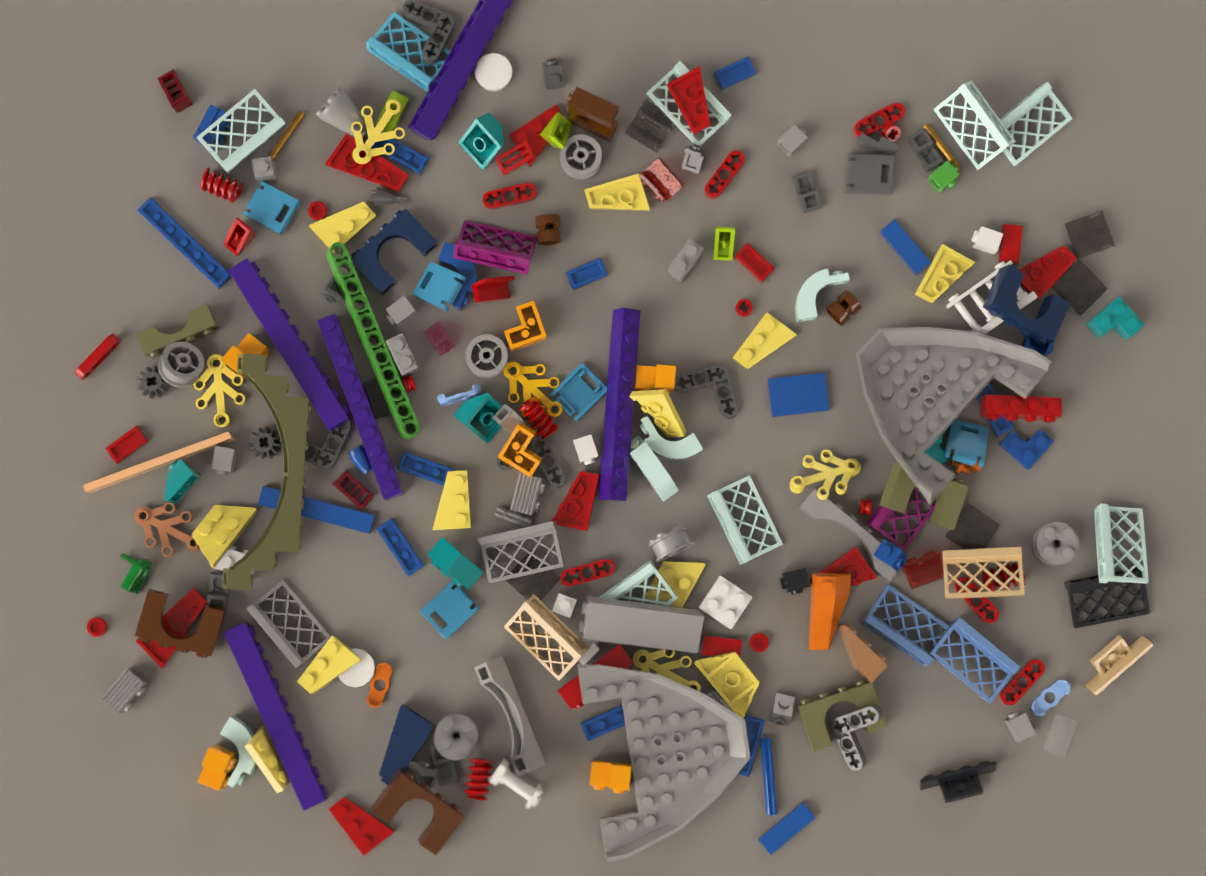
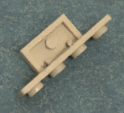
M1118 635L1090 659L1098 674L1085 687L1093 694L1098 695L1142 655L1146 654L1154 646L1153 643L1141 636L1128 646L1125 640Z

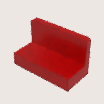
M514 276L486 278L472 284L475 303L510 299L511 296L507 283L515 280Z

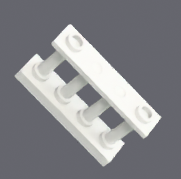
M1011 260L1007 263L1002 261L994 267L996 271L959 296L957 293L948 299L950 303L946 308L949 309L954 305L972 329L971 332L985 335L1004 321L997 316L989 314L988 310L983 308L985 302L976 289L986 284L990 290L993 284L992 278L997 275L1000 268L1011 265L1013 263ZM1019 286L1017 305L1019 309H1022L1036 299L1037 295L1034 291L1027 294ZM969 294L987 318L986 321L988 323L983 327L976 323L960 301Z
M504 758L489 782L495 786L498 782L501 784L505 783L528 800L526 808L529 809L531 805L535 807L541 799L540 795L543 792L541 790L542 784L539 783L536 788L510 771V762Z

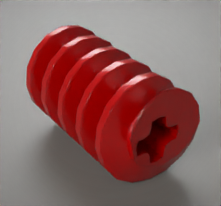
M207 167L202 175L201 190L204 192L208 190V193L211 195L215 193L216 197L222 196L223 200L229 199L230 203H235L242 193L244 183L242 182L238 186L237 179L231 183L230 176L224 180L223 173L216 177L217 171L214 170L210 174V168Z
M535 396L525 401L518 410H525L522 416L530 417L526 421L527 424L533 422L534 424L531 426V429H538L535 436L542 435L540 439H544L554 433L558 426L553 423V418L549 417V412L545 411V406L540 405L541 400Z
M1016 562L1012 563L1011 566L1007 564L1005 568L1014 574L1018 569V564ZM998 566L996 570L990 568L989 572L994 575L1000 567ZM1004 570L996 576L1002 583H1005L1011 577ZM1023 570V579H1024V585H1025V573H1024V570ZM982 571L983 584H985L991 577ZM993 579L987 588L995 591V586L1000 588L1001 585ZM1012 579L1007 585L1010 588V583H1013L1017 587L1018 582Z
M472 758L470 761L475 766H469L468 769L472 770L473 773L467 774V777L472 780L465 782L470 789H465L464 792L468 794L467 798L487 801V797L482 794L489 792L484 786L490 785V782L486 779L492 777V774L487 771L493 770V766L489 764L493 763V761Z

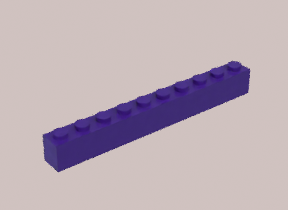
M513 0L478 1L411 120L408 129L425 140H433L438 136L441 124L447 120L450 108L456 104L460 90L465 88L469 74L475 70L478 58L484 54L487 42L493 38L496 26L502 22L503 14L511 6Z
M246 258L228 270L327 429L332 432L347 421H350L348 416L351 414L345 404L341 405L338 401L341 398L335 388L331 389L328 385L331 381L326 373L323 372L321 374L318 369L320 366L315 356L311 358L309 355V346L305 340L301 342L298 335L300 332L294 324L290 325L288 321L290 316L285 309L281 310L278 306L280 300L275 293L271 294L268 290L270 285L265 277L261 278L258 274L260 269L255 261L251 263Z
M629 308L613 310L598 500L618 502L626 501L634 406V401L630 398L632 391H635L641 310Z
M332 314L319 319L317 322L383 499L387 501L404 494L378 422L374 416L339 318L336 314Z
M245 622L223 632L303 811L327 800V788L324 784L321 785L318 779L320 773L317 767H313L310 761L312 755L309 749H305L302 743L304 737L300 730H296L294 725L296 724L295 717L292 713L289 714L287 710L288 702L285 696H281L278 690L280 684L277 678H273L270 672L272 671V666L269 660L265 661L262 654L264 653V648L255 639V635H257L255 628L252 624L249 625L248 622Z

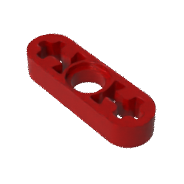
M893 103L859 120L854 126V134L858 138L862 133L870 136L882 130L886 124L900 121L905 114L904 106L900 103ZM893 108L900 110L899 116L894 114L888 119L887 115L893 112ZM876 116H882L884 118V124H875L874 118ZM869 123L871 124V126L865 130V133L863 131H858L860 125H862V127H865Z
M738 150L731 151L707 182L704 191L708 198H718L744 163L742 152ZM739 156L740 163L736 162L731 169L729 167L733 160L731 157ZM727 170L730 173V177L723 180L720 178L719 172ZM717 181L721 183L717 186V193L713 192L711 194L709 186L714 187Z
M524 183L488 191L483 195V204L487 209L494 210L529 202L536 198L537 190L532 183ZM525 188L534 191L530 197H527V194H521L522 199H518L517 189H520V193L525 192ZM512 191L515 194V199L512 201L505 200V193ZM501 193L503 203H500V200H495L493 205L486 202L489 200V196L496 199L499 198L498 194Z
M114 333L110 334L75 370V374L81 380L86 379L114 351L121 340Z
M610 559L599 560L567 569L562 572L560 579L562 584L567 587L575 586L612 575L615 565ZM604 562H607L608 565L612 566L609 569V573L603 570L599 571L600 576H596V569L593 565L598 564V568L603 567ZM586 567H590L593 570V576L589 579L584 578L582 575V570ZM579 569L582 581L578 582V578L572 579L571 584L568 581H564L566 573L570 572L571 575H575V570Z
M968 577L957 578L959 582H968L970 580ZM954 582V589L958 593L960 586ZM973 582L967 587L969 590L974 589L975 591L973 592L979 591V588ZM981 597L982 601L978 606L972 604L971 598H963L983 622L994 623L997 621L999 612L987 597ZM985 603H987V606H985L986 610L993 611L992 619H986L985 616L987 615V613L984 610H981L980 612L978 610L979 608H982L985 605Z
M1029 660L1001 690L999 694L1000 701L1005 705L1016 704L1044 673V664L1040 660ZM1038 664L1039 666L1037 668L1039 671L1032 672L1030 676H1032L1033 679L1031 680V678L1028 675L1024 674V672L1026 671L1027 673H1030L1033 669L1031 665ZM1019 677H1025L1027 680V685L1024 688H1020L1017 685ZM1013 685L1016 690L1020 691V693L1018 694L1017 692H1014L1012 694L1013 700L1006 701L1005 693H1011L1014 690L1013 688H1011V686Z

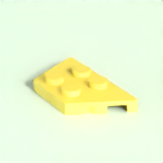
M214 505L194 530L192 537L197 545H199L200 550L212 568L216 567L258 513L256 508Z
M663 561L659 573L678 596V599L669 606L683 608L706 565L705 563ZM655 576L651 586H658L659 579L657 576ZM648 589L645 594L647 599L656 600L657 590ZM659 591L658 600L667 601L672 597L668 591Z
M736 652L695 660L694 664L733 712L744 719L760 681Z

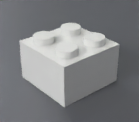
M720 575L698 608L727 628L732 629L751 601L752 596Z

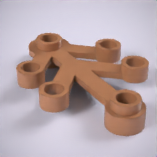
M167 502L164 506L152 510L145 506L139 507L134 513V519L137 524L143 526L146 537L144 543L147 547L154 548L157 545V539L153 537L151 525L157 527L163 546L161 549L163 556L171 557L174 554V548L170 544L168 534L187 543V547L190 550H200L199 545L195 547L191 545V541L194 540L192 536L190 537L172 527L179 523L191 522L193 519L191 512L184 511L179 516L161 521L155 517L164 513H174L176 511L175 504ZM169 504L173 506V509L170 512L167 511V506ZM143 512L147 515L144 520L140 517ZM186 513H188L190 516L189 520L185 521L183 518V516ZM150 538L154 540V544L151 546L148 544ZM167 547L171 549V553L169 555L165 554V549Z

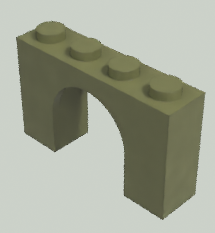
M894 461L879 506L905 513L910 495L916 485L898 462ZM953 478L936 497V504L930 523L955 530L969 486L962 484L963 480Z
M866 679L855 682L856 686L848 688V685L837 688L836 693L830 694L825 692L819 694L818 699L811 700V698L800 701L801 704L797 705V709L813 752L832 746L825 726V715L831 705L839 701H849L858 709L871 704L880 707L872 682H867ZM870 712L866 717L876 716L875 712ZM884 715L878 722L866 726V732L870 733L887 727Z

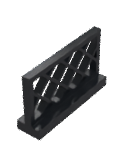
M1137 567L1131 571L1137 578H1142V572ZM1123 570L1114 572L1115 576L1122 577L1125 574ZM1099 575L1065 581L1064 585L1068 593L1073 628L1150 614L1146 585L1140 583V589L1135 594L1129 590L1132 583L1111 581L1099 583ZM1119 585L1123 590L1116 598L1110 594V591L1114 586ZM1097 589L1105 592L1099 601L1091 597ZM1127 591L1134 596L1129 605L1121 601ZM1082 593L1086 597L1078 605L1074 602L1073 594ZM1108 595L1115 599L1110 609L1102 605ZM1089 598L1097 603L1091 613L1083 608ZM1137 599L1143 602L1144 610L1135 611L1132 609ZM1118 603L1127 607L1120 615L1113 612ZM1101 606L1108 612L1103 618L1098 619L1094 614ZM1081 610L1089 614L1084 622L1078 623L1077 615Z

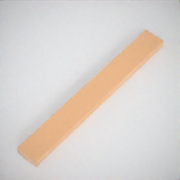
M225 432L86 483L83 487L85 492L93 493L172 464L175 460L179 461L180 459L191 457L235 439L232 433Z

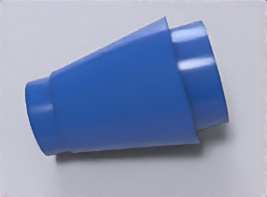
M359 445L348 452L349 459L363 475L372 470L365 448Z

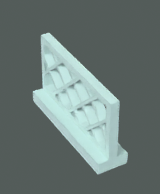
M679 61L646 95L693 144L701 146L716 131L730 121L732 114L704 86L707 108L711 113L709 117H715L719 123L715 127L704 129V137L698 142L693 136L692 131L690 133L687 130L690 127L683 126L680 123V116H683V114L680 113L679 107L678 112H670L667 109V103H676L674 99H667L669 89L666 84H668V79L672 75L679 78L689 72L685 65ZM657 89H665V99H657L653 93Z
M972 81L964 83L957 91L933 109L977 170L1016 142ZM960 93L965 98L964 105L956 104V98ZM950 106L951 117L945 116L941 108ZM955 107L964 109L963 119L955 117ZM968 110H974L976 121L967 119ZM954 121L963 122L962 132L954 129ZM966 123L975 124L974 134L966 133ZM979 125L987 128V136L978 135ZM965 136L974 137L973 147L965 144ZM978 138L986 139L985 149L977 148ZM990 140L996 141L1000 146L997 151L989 150ZM976 151L985 153L983 162L979 163L975 158Z
M1048 82L1041 84L1000 118L1006 129L1011 126V129L1008 131L1012 137L1014 134L1023 135L1022 145L1012 144L1003 151L1013 166L1019 164L1073 119L1052 92V87ZM1049 96L1052 100V108L1043 107V99ZM1031 109H1038V120L1028 119ZM1042 110L1051 111L1050 121L1041 120ZM1055 112H1061L1066 119L1061 123L1054 122ZM1016 121H1024L1023 132L1014 131ZM1028 122L1037 123L1036 133L1027 132ZM1041 123L1050 124L1048 134H1040ZM1027 135L1036 136L1033 146H1026ZM1012 147L1021 148V156L1015 159L1013 157Z
M254 89L198 135L197 139L228 174L284 127L286 123ZM253 95L260 101L259 108L248 107V100ZM237 109L245 110V120L233 119L234 111ZM248 110L259 111L258 122L247 121ZM261 111L270 112L274 119L269 123L261 122ZM222 121L231 122L230 132H220L219 124ZM233 122L245 123L244 134L232 133ZM247 123L258 124V132L255 135L246 134ZM208 133L216 134V145L207 144L203 137ZM219 134L230 135L229 146L218 145ZM232 136H243V145L240 147L232 146ZM218 148L229 149V156L224 161L217 155ZM231 149H237L231 154Z
M750 475L707 495L740 565L783 545ZM748 482L750 487L749 494L739 491L741 483ZM726 490L733 492L732 502L724 500L722 492ZM737 494L747 497L744 507L734 504ZM750 499L757 501L759 505L757 512L747 509ZM733 507L743 510L740 520L733 518L731 514ZM745 512L755 515L753 524L743 521ZM758 516L765 518L767 522L765 529L755 526ZM741 524L751 527L748 537L741 535L739 531ZM754 529L764 532L761 542L751 539ZM766 534L772 535L776 544L772 546L764 544ZM750 542L759 545L757 553L753 555L748 550Z
M1100 503L1094 509L1099 583L1111 581L1147 584L1149 579L1143 508L1108 506V504ZM1110 512H1115L1121 519L1115 523L1110 518ZM1129 513L1137 514L1138 522L1136 524H1133L1126 517ZM1122 520L1131 527L1127 533L1118 526ZM1114 528L1123 536L1118 542L1111 535V531ZM1132 530L1139 535L1137 542L1128 535ZM1124 538L1132 545L1128 551L1119 544ZM1115 547L1124 554L1119 560L1113 555ZM1134 548L1141 556L1138 561L1130 554ZM1125 557L1134 564L1130 569L1121 563ZM1117 565L1125 572L1122 577L1115 576L1114 568ZM1137 567L1142 572V578H1137L1131 571Z
M649 560L601 595L600 598L616 600L624 598L628 599V601L638 600L642 601V603L645 601L655 603L656 605L659 603L669 606L678 599V596L656 569L654 563ZM655 574L659 579L658 586L647 585V578ZM635 587L644 588L643 598L631 596L632 589ZM646 588L657 590L656 600L645 598ZM660 590L668 591L672 596L667 601L658 600Z

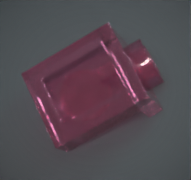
M439 321L424 331V334L440 356L449 352L455 346V343Z

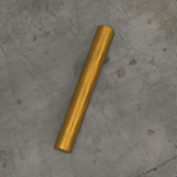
M299 110L267 157L271 156L273 160L276 158L305 117L302 111Z
M929 123L924 125L922 128H925L947 161L953 163L958 170H961L963 167Z

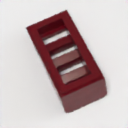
M174 69L157 78L176 113L193 105ZM172 79H175V80L172 81L171 83H169V84H167V85L165 84L166 82H168V81H170V80H172Z
M346 470L332 483L361 510L374 497L369 490ZM348 477L349 480L341 487L340 484ZM352 482H354L355 485L352 487V489L349 492H346L345 490L351 485ZM360 488L359 493L353 498L351 495ZM365 492L367 494L366 497L359 503L357 500Z

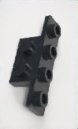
M983 761L977 766L971 767L967 765L957 771L947 770L942 772L941 775H927L920 780V789L924 790L940 786L945 803L983 794V788L978 776L995 772L997 764L995 761Z

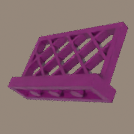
M464 220L458 239L455 241L453 258L528 275L537 244V236ZM466 228L475 229V231L469 233ZM485 233H493L494 235L488 237ZM480 235L483 238L482 240L476 241L474 237ZM504 237H511L512 240L506 241ZM499 240L501 244L495 245L492 241ZM523 241L532 242V244L525 246ZM518 244L520 248L513 249L512 245Z
M917 487L913 489L915 501H908V504H916L917 514L907 515L906 509L905 513H903L904 516L894 517L893 510L878 505L866 522L869 527L875 529L904 552L932 515L936 504L935 498L934 503L929 504V510L925 513H920L919 502L927 500L918 499ZM917 517L918 525L915 528L909 529L908 518ZM904 519L905 529L896 531L895 520ZM885 521H891V532H885L880 528ZM906 532L907 540L903 545L897 541V533Z

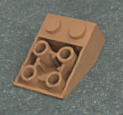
M840 624L838 628L852 668L866 681L873 682L888 666L885 663L886 658L880 652L872 651L870 649L872 645L865 638L862 639L856 636L858 632L851 625Z

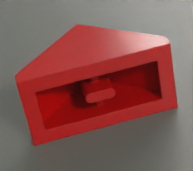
M237 217L223 245L238 256L257 234Z

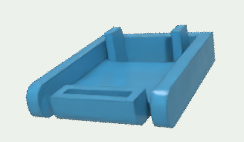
M261 181L259 185L264 187V189L262 190L257 187L246 208L251 210L250 213L244 210L242 214L283 235L301 202ZM286 205L290 209L282 223L276 220Z
M430 261L412 295L448 312L450 308L443 304L444 301L450 305L453 304L463 286L456 279L465 282L466 278Z
M581 363L550 393V396L553 398L558 393L559 396L555 401L559 402L570 416L577 412L578 415L574 418L577 422L607 393V387ZM585 373L598 385L594 391L581 379Z
M956 419L948 428L944 458H949L951 451H953L952 460L975 466L978 458V467L982 468L985 462L989 428Z
M454 582L449 583L420 611L445 640L480 609L478 605L472 610L470 609L475 602L461 587H456L453 590ZM435 611L448 624L443 630L430 617Z

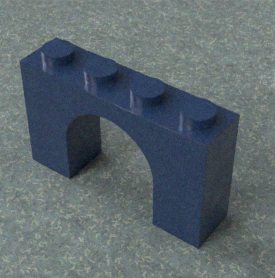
M406 208L395 213L393 220L389 224L385 223L379 229L380 232L375 237L371 236L365 242L366 245L361 250H355L351 255L353 265L382 296L396 284V281L379 262V252L384 243L394 238L405 239L423 257L427 256L438 245L437 241Z
M1010 264L1000 268L983 308L988 310L989 314L1004 320L1005 324L1018 329L1022 335L1034 339V342L1038 345L1044 346L1053 343L1070 303L1057 294L1050 295L1044 298L1036 318H1028L1020 311L1016 301L1017 291L1025 274Z

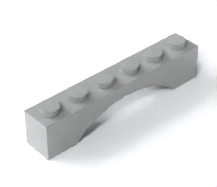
M814 488L798 507L812 519L833 521L853 532L866 548L872 569L885 580L890 581L897 572L873 555L883 540L880 538L875 539L871 535L873 532L866 526L861 527L857 524V518L850 513L848 515L842 511L843 507L836 501L832 503L829 499H819L817 496L818 490Z
M503 656L475 666L474 668L481 685L497 699L507 717L512 738L510 759L517 776L546 765Z

